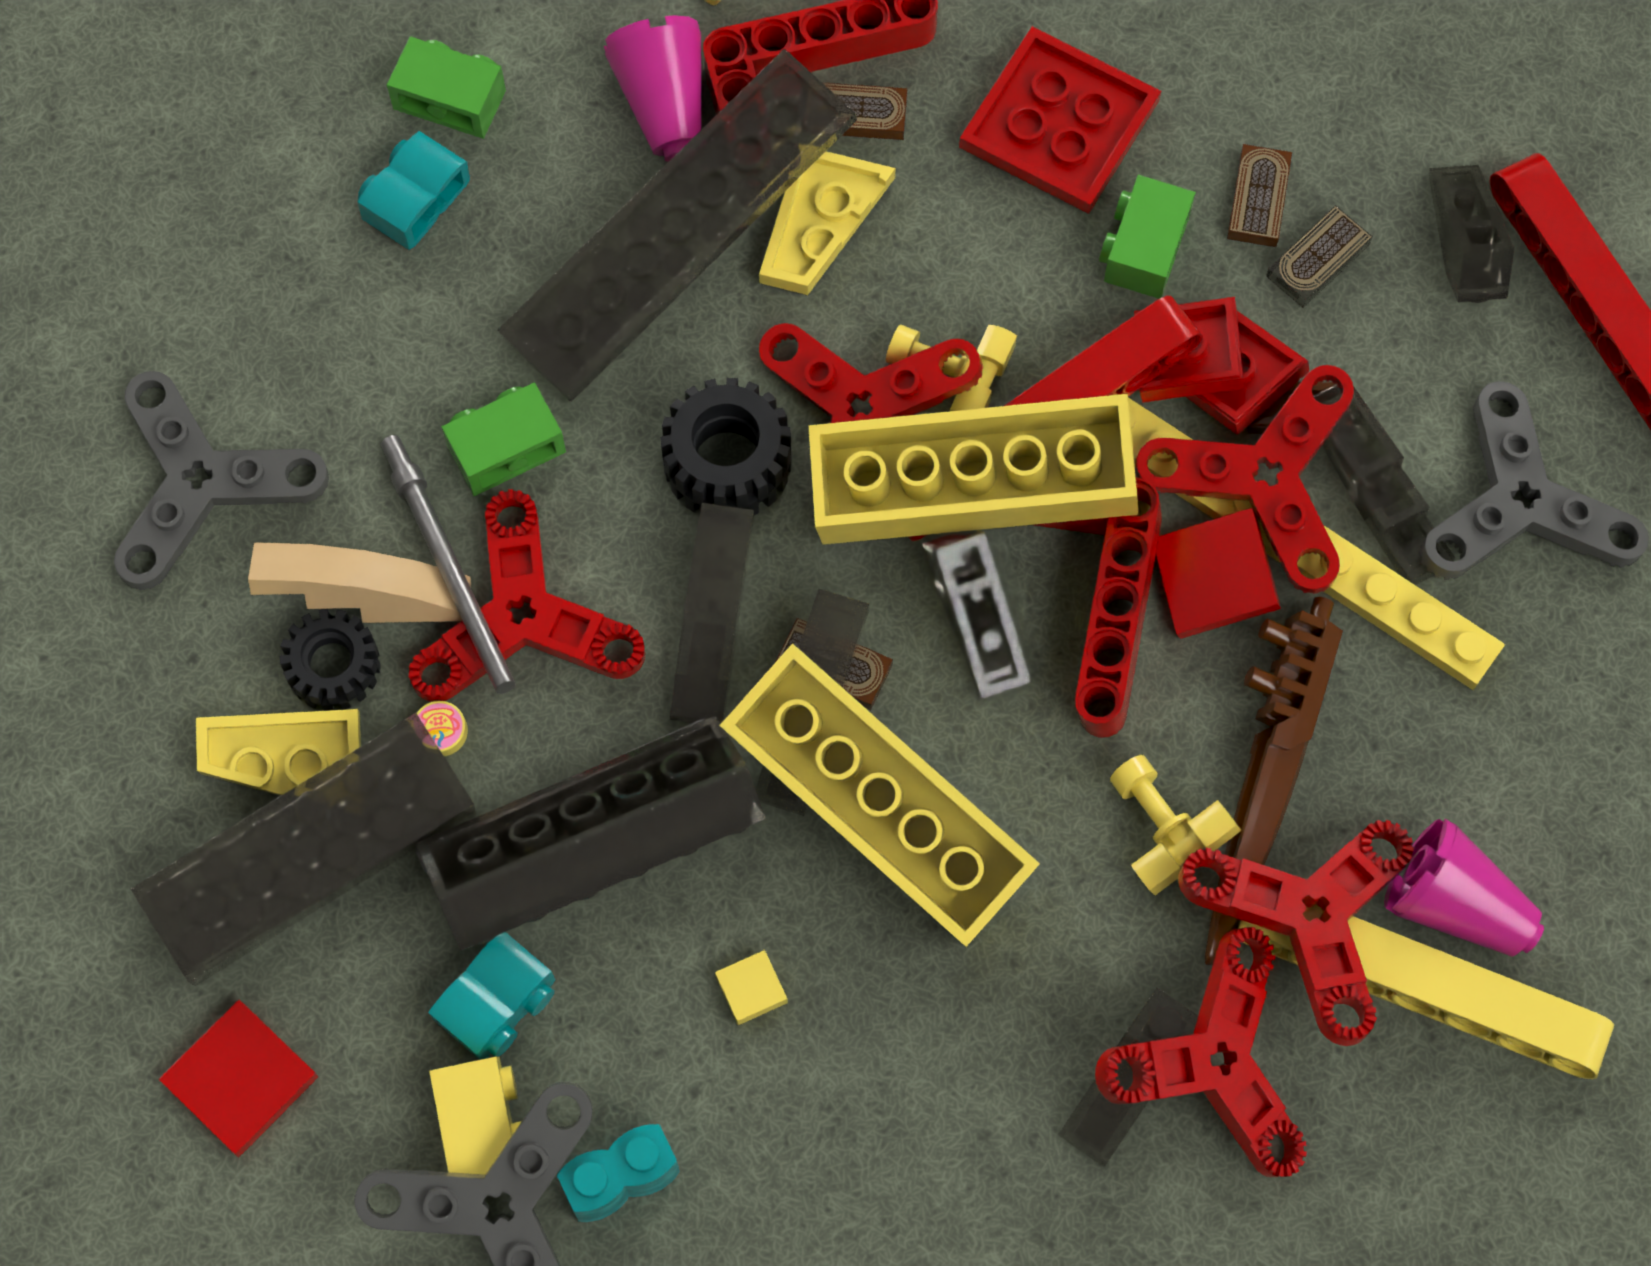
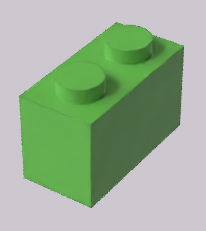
M411 36L387 83L394 110L484 139L506 92L502 67L490 58L478 54L469 56L451 50L440 41H423Z
M1138 175L1132 193L1124 190L1121 193L1114 215L1115 220L1121 221L1117 235L1108 232L1101 250L1099 262L1107 264L1104 282L1158 299L1162 298L1191 214L1196 192Z
M535 382L524 388L518 386L507 389L497 397L496 401L477 410L473 408L463 410L452 417L448 424L441 426L447 447L473 496L566 453L562 431Z

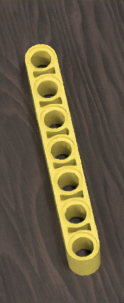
M1318 905L1312 908L1306 907L1303 916L1308 921L1315 918L1320 919L1323 910ZM1354 916L1348 920L1367 979L1366 986L1369 994L1574 1076L1585 1079L1597 1078L1614 1028L1613 1022L1605 1016ZM1241 920L1238 928L1255 927L1256 929H1261L1264 932V936H1269L1270 941L1268 942L1274 946V950H1271L1272 955L1298 965L1289 936Z

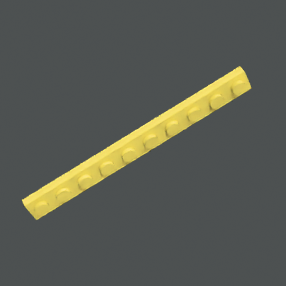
M1128 397L1134 467H1136L1140 449L1153 439L1175 438L1193 440ZM1165 452L1164 454L1158 453L1153 455L1147 464L1149 471L1157 477L1171 476L1178 468L1176 459ZM1175 493L1213 519L1252 508L1249 501L1186 496V494ZM1257 518L1266 554L1280 562ZM1324 526L1340 559L1337 578L1333 585L1324 592L1474 690L1505 644ZM1312 552L1311 554L1306 553L1297 562L1300 573L1310 579L1320 578L1328 570L1327 562L1318 553L1317 555Z

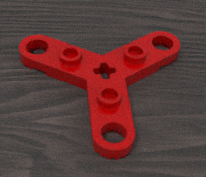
M782 323L773 326L763 335L759 344V355L765 366L792 389L829 415L831 423L917 414L943 403V400L961 394L964 391L968 392L973 386L976 387L979 378H982V369H984L977 349L970 342L963 339L946 340L867 375H863L794 324ZM789 338L798 342V351L792 359L784 362L774 359L773 354L775 351L773 349L777 348L776 344H780L781 340L784 339L786 341ZM954 354L956 356L959 354L966 356L970 363L963 375L952 378L943 374L942 367L944 368V362L948 361V357L952 358ZM870 396L868 402L873 408L868 415L859 412L853 417L855 411L851 406L852 402L856 398L859 401H865Z
M1332 365L1318 366L1304 377L1255 445L1156 438L1147 442L1140 449L1136 462L1138 478L1148 480L1160 493L1186 494V496L1249 501L1289 582L1294 585V588L1303 591V593L1317 594L1321 591L1324 592L1333 585L1337 578L1340 559L1299 476L1348 410L1354 394L1353 382L1350 376L1339 367ZM1323 380H1326V382L1330 380L1341 389L1342 396L1334 404H1321L1313 397V386H1316L1318 382H1323ZM1164 452L1167 455H1172V458L1176 459L1178 468L1171 476L1157 477L1149 471L1147 464L1153 455L1158 453L1164 454ZM1265 463L1269 469L1279 468L1280 472L1276 474L1275 485L1269 486L1265 480L1255 481L1254 477L1258 475L1259 464ZM1311 552L1316 555L1317 553L1320 554V557H1324L1325 562H1327V572L1322 577L1316 579L1305 577L1300 573L1297 566L1301 556L1303 557L1306 553L1311 554Z
M508 489L506 492H498L497 496L494 495L486 505L485 511L493 599L480 609L504 660L527 645L609 678L624 679L637 673L642 667L646 655L644 641L638 630H635L629 624L625 625L605 617L604 614L547 593L539 518L534 501L528 494H524L520 490L513 491V489ZM507 507H519L526 512L525 521L520 523V527L515 526V529L512 527L507 529L497 522L498 515ZM524 602L530 603L531 612L535 617L533 619L524 618L520 624L514 623L513 613L509 610L512 607L520 609ZM463 621L441 635L442 638L426 649L420 650V653L413 657V661L409 665V679L416 694L426 701H447L487 673ZM618 639L626 640L633 646L631 658L626 659V662L621 661L620 664L618 662L612 663L611 660H607L606 656L603 655L605 647L611 641ZM443 663L451 669L450 679L448 678L447 682L442 683L440 687L439 685H435V687L432 685L427 686L425 682H422V673L430 664Z
M1377 820L1375 823L1369 824L1307 880L1244 858L1239 860L1221 854L1219 850L1212 851L1211 848H1206L1205 850L1198 849L1187 857L1179 871L1178 883L1183 895L1189 901L1198 906L1289 936L1318 1028L1328 1040L1341 1046H1353L1362 1042L1374 1028L1377 1019L1375 1017L1376 1007H1373V1001L1366 986L1367 979L1348 920L1396 878L1413 857L1414 847H1412V837L1409 838L1407 836L1408 832L1406 829L1402 830L1399 828L1401 825L1398 823L1395 825L1391 824L1389 820L1385 822ZM1384 839L1390 842L1396 849V860L1391 859L1389 861V859H1385L1383 861L1381 856L1377 858V853L1372 852L1373 846H1370L1372 840ZM1198 867L1213 869L1220 877L1221 887H1216L1215 890L1213 888L1206 890V886L1200 887L1201 883H1196V876L1193 877L1194 869ZM1318 905L1323 910L1320 919L1315 918L1311 921L1305 919L1303 913L1306 907L1312 908ZM1345 1004L1352 1007L1359 1016V1026L1348 1029L1347 1026L1341 1027L1342 1024L1340 1022L1337 1024L1336 1017L1333 1018L1334 1011L1332 1009L1334 1005Z
M1255 927L1233 929L1228 931L1219 942L1194 1033L1109 1048L1103 1052L1097 1061L1095 1080L1103 1097L1114 1104H1131L1204 1092L1252 1165L1260 1174L1266 1177L1292 1176L1293 1173L1299 1172L1298 1168L1305 1163L1302 1159L1307 1155V1152L1304 1151V1146L1307 1145L1306 1141H1302L1301 1138L1304 1135L1292 1123L1285 1112L1286 1107L1250 1055L1267 994L1265 986L1270 975L1269 972L1274 967L1272 961L1275 960V955H1272L1271 951L1274 950V946L1269 944V936H1264V932L1261 929H1256ZM1246 942L1252 950L1253 963L1249 970L1247 968L1243 969L1244 965L1238 963L1241 961L1240 958L1236 957V955L1240 954V951H1237V948L1241 947L1239 943ZM1223 1053L1224 1064L1212 1066L1210 1055ZM1121 1059L1127 1061L1133 1071V1082L1128 1090H1123V1086H1118L1119 1080H1115V1077H1118V1073H1115V1070H1118L1119 1066L1117 1064L1122 1062ZM1276 1134L1282 1139L1284 1144V1156L1280 1163L1273 1161L1274 1157L1269 1156L1272 1150H1268V1147H1271L1272 1144L1269 1140H1273L1274 1137L1272 1135Z

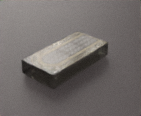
M1335 205L1268 268L1266 277L1304 308L1370 245L1373 236Z

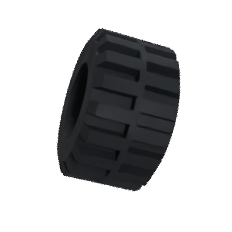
M727 378L726 385H717L716 379L704 381L705 389L698 391L695 386L685 391L686 401L682 402L676 399L670 406L671 417H664L662 424L663 436L660 438L666 480L671 483V491L678 500L685 497L686 508L695 513L700 506L704 507L705 518L716 520L717 513L724 512L726 513L727 521H737L738 512L746 510L748 517L759 514V503L761 501L767 507L771 506L776 501V489L784 491L788 483V472H791L792 449L791 429L788 427L787 415L783 407L777 409L776 398L771 393L767 392L760 396L759 385L749 381L744 388L738 386V378ZM726 432L743 435L757 447L748 459L732 466L714 465L704 460L697 453L699 447L708 438Z

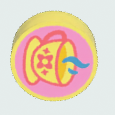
M433 701L424 705L416 713L412 723V732L416 742L424 752L432 756L444 757L457 752L463 746L467 738L468 727L462 712L455 705L446 701Z

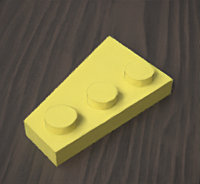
M799 145L760 269L759 283L808 295L893 182L896 168Z
M358 709L196 718L197 771L200 774L363 817L360 712Z

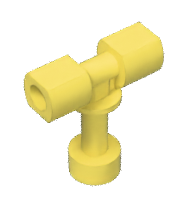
M900 324L890 342L886 362L889 364L895 363L930 348V346L918 342L920 331ZM988 325L977 349L984 368L982 369V378H979L976 387H971L970 391H964L956 395L950 411L988 408L992 394L989 388L995 375H1003L1015 349L1017 335L1005 328ZM956 356L948 357V361L944 362V368L942 367L943 374L953 378L959 377L967 371L970 360L966 356L961 358Z
M1138 755L1118 767L1111 775L1110 782L1123 799L1135 796L1158 827L1153 836L1157 846L1131 865L1149 891L1157 895L1178 879L1181 865L1184 864L1191 853L1205 847L1215 851L1242 830L1219 800L1215 801L1193 819L1188 813L1176 816L1152 784L1158 773L1144 755Z

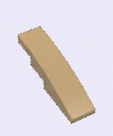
M254 543L248 576L251 595L304 594L307 609L360 608L362 623L463 621L436 566L366 550L314 544ZM465 575V577H466V579H467V581H468V583H469V585H470V587H471V577Z

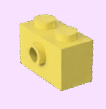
M491 1057L429 1070L448 1172L485 1175L521 1123V1121L512 1123L508 1103L510 1100L518 1099L512 1066L502 1067L500 1057Z

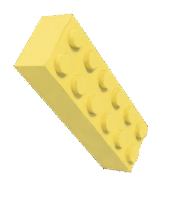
M1128 394L808 425L815 528L823 545L1138 515Z
M791 644L719 725L966 947L1040 865L1035 858L794 644Z

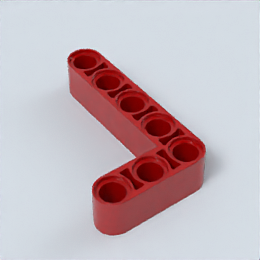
M842 0L718 28L707 35L703 43L705 77L728 159L732 167L745 174H756L763 171L772 159L771 125L760 90V83L927 45L934 38L937 29L938 0ZM910 15H919V16H922L923 18H920V19H912V18H909L908 16H910ZM870 25V26H873V27H876V28L871 29V30H866V29H862V28H860V27ZM817 36H825L829 39L815 40L813 38ZM769 47H779V48H782V49H780V50H778V51H768V50H765L766 48H769ZM724 57H729V58H733V59H734V60H732V61H730V62H721V61H718V59H721V58H724ZM733 99L746 100L742 104L729 103ZM751 140L759 143L751 147L741 145L742 142Z
M1135 477L1137 500L1145 502L1150 506V509L1141 516L1129 515L1034 525L1105 535L1075 695V706L1083 728L1089 734L1098 738L1117 734L1123 728L1127 718L1162 523L1160 499L1155 486L1148 480ZM1125 550H1134L1142 555L1140 560L1131 566H1123L1115 561L1116 557ZM1117 599H1125L1133 604L1131 610L1122 616H1114L1105 611L1107 606ZM1107 649H1117L1124 654L1123 659L1113 666H1104L1096 661L1098 655ZM1097 699H1108L1115 704L1113 711L1104 717H1095L1087 712L1089 705Z

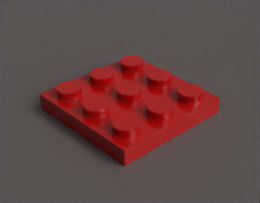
M1032 26L960 136L959 148L1089 214L1159 103L1161 90Z

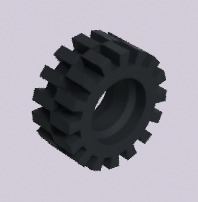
M328 608L318 610L320 618L312 620L310 613L301 617L304 623L301 628L293 623L288 629L291 639L283 638L280 647L284 655L279 656L280 665L289 686L299 700L303 698L305 703L314 709L319 704L324 711L333 710V705L340 704L342 710L351 708L349 701L356 697L361 702L367 697L364 691L367 687L374 689L377 683L375 673H380L381 663L378 659L380 654L368 627H364L361 619L355 615L349 619L344 610L337 609L336 615L331 616ZM330 643L343 645L350 651L351 655L350 663L343 673L336 677L325 678L312 671L311 659L318 648Z

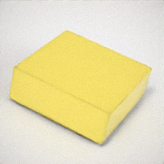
M765 950L715 972V977L737 1025L788 1003L786 994Z

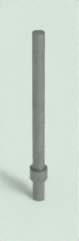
M397 435L388 436L381 442V447L393 470L391 481L398 496L407 500L496 693H507L515 687L516 683L425 492L427 482L417 464L411 462L400 437Z

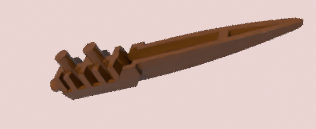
M1315 597L1309 613L1300 611L1287 618L1284 625L1266 619L1260 627L1258 637L1277 645L1276 648L1280 649L1281 653L1279 659L1272 662L1269 671L1271 673L1252 666L1244 679L1245 686L1263 693V696L1267 697L1265 706L1258 709L1255 719L1270 727L1255 734L1250 754H1252L1234 815V821L1242 831L1227 842L1225 851L1227 856L1239 860L1244 858L1265 865L1293 793L1309 740L1313 736L1343 630L1329 621L1334 602L1330 599ZM1219 877V881H1218V886H1217V887H1221L1220 877ZM1212 911L1205 952L1206 965H1213L1221 938L1228 931L1235 929L1239 919Z

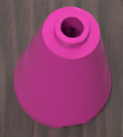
M672 15L665 16V26L651 28L649 19H645L621 27L608 35L605 39L607 46H604L605 57L653 154L664 156L665 161L668 162L681 161L691 157L694 154L693 149L701 144V31L697 20L688 16Z
M1444 818V822L1437 819L1429 825L1412 844V847H1414L1413 857L1404 872L1403 878L1398 875L1389 883L1385 894L1384 907L1394 913L1395 916L1511 957L1521 951L1525 953L1530 952L1539 942L1544 931V925L1540 924L1542 913L1539 908L1455 823H1451Z

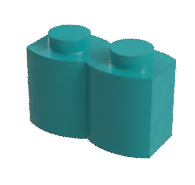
M420 131L408 140L400 141L394 147L389 157L390 165L377 176L371 175L364 181L359 189L357 201L362 220L408 250L418 244L434 225L439 215L451 205L470 181L467 161Z
M502 930L480 951L467 970L444 991L428 1013L438 1025L477 1059H486L490 1054L494 1057H500L516 1039L518 1032L514 1030V1027L528 1012L532 1016L537 1015L550 1002L555 993L551 986L556 979L549 968Z
M649 1124L636 1127L624 1133L611 1145L609 1150H593L573 1158L559 1171L557 1177L578 1222H592L616 1212L629 1197H641L660 1191L676 1178L680 1170L677 1159L659 1124Z

